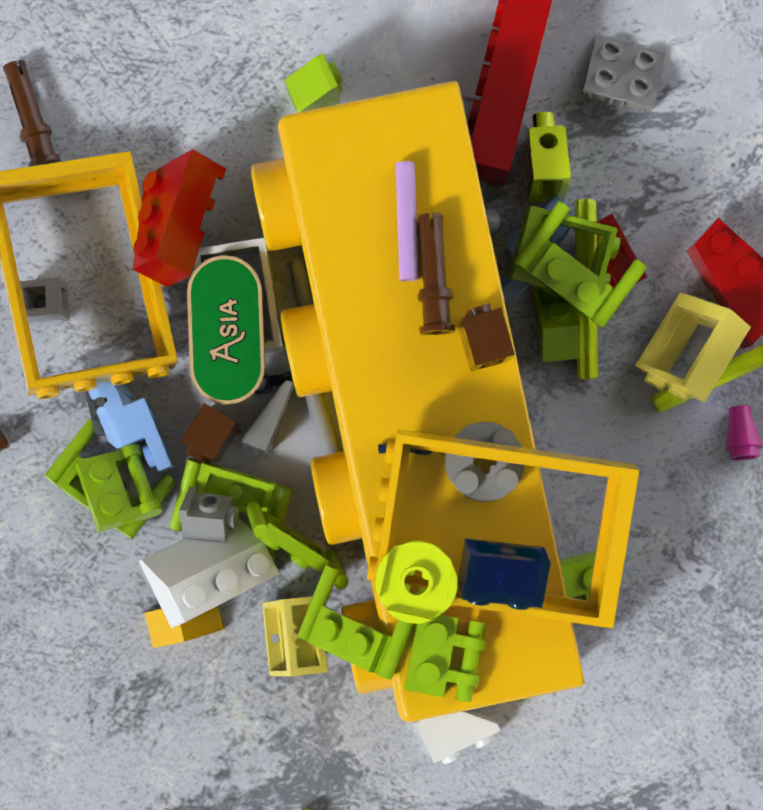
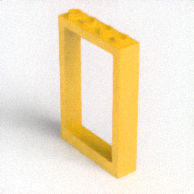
M131 151L0 171V265L28 396L37 395L38 399H49L59 396L60 390L74 388L75 392H86L96 389L97 383L111 381L112 385H123L134 381L133 376L148 374V378H159L169 375L170 369H174L178 362L161 284L138 273L156 356L40 378L3 204L119 186L133 249L137 240L138 213L141 209L142 199Z
M397 429L396 439H387L384 462L392 463L390 479L382 478L378 502L386 503L384 518L376 517L373 541L380 542L378 557L370 556L367 580L374 581L373 593H377L375 582L380 561L396 545L410 448L608 477L588 600L458 581L457 592L451 605L606 628L614 627L640 471L635 464ZM406 575L404 580L405 583L410 584V591L413 593H418L420 587H427L428 580L422 578V575Z

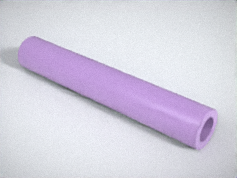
M401 161L395 163L399 281L419 280L415 162Z

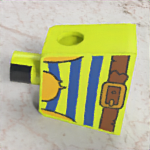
M538 112L532 116L533 127L528 129L525 143L528 204L541 203L545 199L558 196L564 202L571 179L566 128L564 126H555L554 114L552 112Z

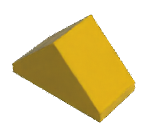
M219 605L173 628L170 627L162 608L144 612L153 648L186 642L225 629Z

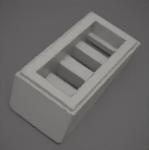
M286 380L243 435L241 442L267 452L272 451L295 392L293 382Z

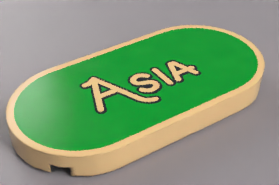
M216 256L201 263L194 270L188 283L190 375L195 387L205 398L218 404L234 405L244 402L251 397L260 387L265 376L263 291L257 273L247 262L234 256Z

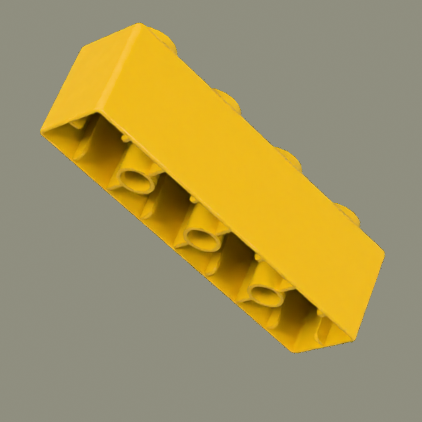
M457 81L285 115L278 123L284 158L256 163L251 166L252 183L267 249L269 251H277L302 245L314 304L286 309L281 312V324L295 390L299 397L332 391L344 451L317 456L311 459L313 482L325 538L329 545L362 539L368 567L370 556L378 557L380 542L373 541L376 517L384 518L386 507L385 502H378L381 480L382 478L390 479L392 463L384 462L385 453L379 454L378 444H386L388 438L396 439L397 429L455 437L456 434L471 424L492 422L512 431L522 445V448L536 449L462 96ZM401 161L415 162L419 280L399 281L395 163ZM428 213L430 230H433V213L443 214L446 287L450 288L453 292V299L450 300L449 306L451 324L455 325V332L445 335H421L419 329L423 326L422 302L418 301L417 295L419 290L423 289L418 216ZM490 304L491 310L502 308L515 355L508 362L471 372L458 329L461 319L465 318L464 315L467 314V310L481 305ZM432 451L429 455L424 456L410 453L396 545L407 541L421 540L440 547L450 557L457 574V581L567 597L540 467L525 465L523 475L517 487L504 497L493 501H477L459 492L449 480L445 468L446 453ZM474 458V466H480L482 473H489L490 466L496 465L495 460ZM415 570L414 574L422 575V571ZM371 580V585H372V590H373V588H374V581ZM373 593L374 599L342 606V614L392 637L398 619L387 611L377 593ZM451 605L444 613H441L459 618L456 633L467 635L470 620L486 623L483 639L487 640L485 652H480L476 673L480 675L478 687L473 689L471 702L455 699L458 684L452 682L446 683L444 697L404 690L416 624H413L392 680L382 678L376 673L366 671L350 663L358 693L366 694L393 688L398 715L406 722H415L578 688L585 684L572 622ZM453 646L449 668L461 670L465 648Z

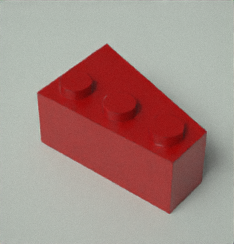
M191 149L146 175L142 184L144 191L141 209L138 213L139 226L137 240L133 247L134 261L132 270L166 287L191 276L205 232L200 230L205 211L213 210L216 200L210 196L216 178L219 180L223 179L226 171L225 167Z
M717 218L686 252L717 303L734 311L751 327L740 344L743 350L752 346L763 334V257L721 219Z

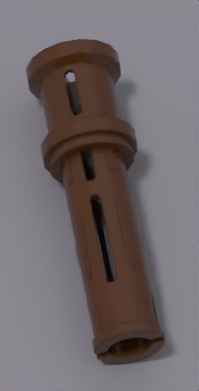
M19 60V66H17V61L5 64L3 71L5 72L22 125L19 137L21 142L26 144L31 160L28 166L61 162V158L58 154H55L51 142V127L43 122L26 68V62Z
M429 213L418 216L423 289H420L417 295L418 301L422 302L423 326L419 328L420 334H451L455 332V325L451 324L449 306L450 300L453 299V292L450 288L446 287L443 214L433 213V230H430Z

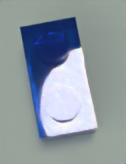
M465 538L457 583L461 598L478 606L499 603L507 604L509 607L518 610H526L530 607L542 608L551 562L545 548L541 546Z

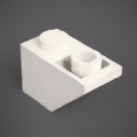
M470 710L414 722L433 762L436 763L442 760L443 764H448L463 755L461 750L475 744L476 748H480L493 742L496 739L494 734L501 731L495 719Z

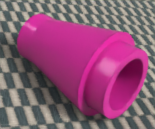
M747 405L730 407L728 409L729 422L725 450L730 453V460H750L760 457L759 449L762 448V444L751 414V407Z

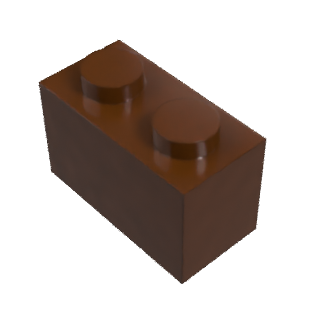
M485 304L467 310V314L464 315L465 318L461 319L458 329L470 371L473 372L508 362L515 353L502 308L491 310L490 304Z
M203 403L181 439V442L188 446L185 453L203 464L209 463L210 460L220 462L242 425Z

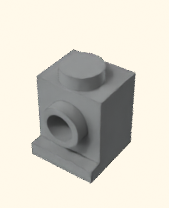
M59 277L20 281L29 323L54 320L70 321L68 285ZM45 298L46 307L37 308L38 301Z
M189 487L179 509L182 536L187 539L226 543L231 528H236L239 520V508L234 506L233 496L197 493V487Z

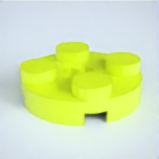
M412 540L395 545L382 558L376 572L375 585L381 603L393 617L403 622L420 624L438 617L451 606L457 592L458 581L450 557L440 547L430 542ZM415 570L422 571V578L428 580L427 587H420L418 593L411 592L410 584L404 582L406 575L413 576Z

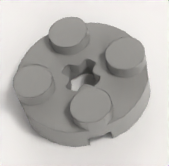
M492 422L471 424L455 435V438L522 447L512 431ZM447 453L445 456V468L449 480L459 492L477 501H493L504 497L517 487L525 465L496 461V465L490 466L489 473H482L480 466H474V457Z

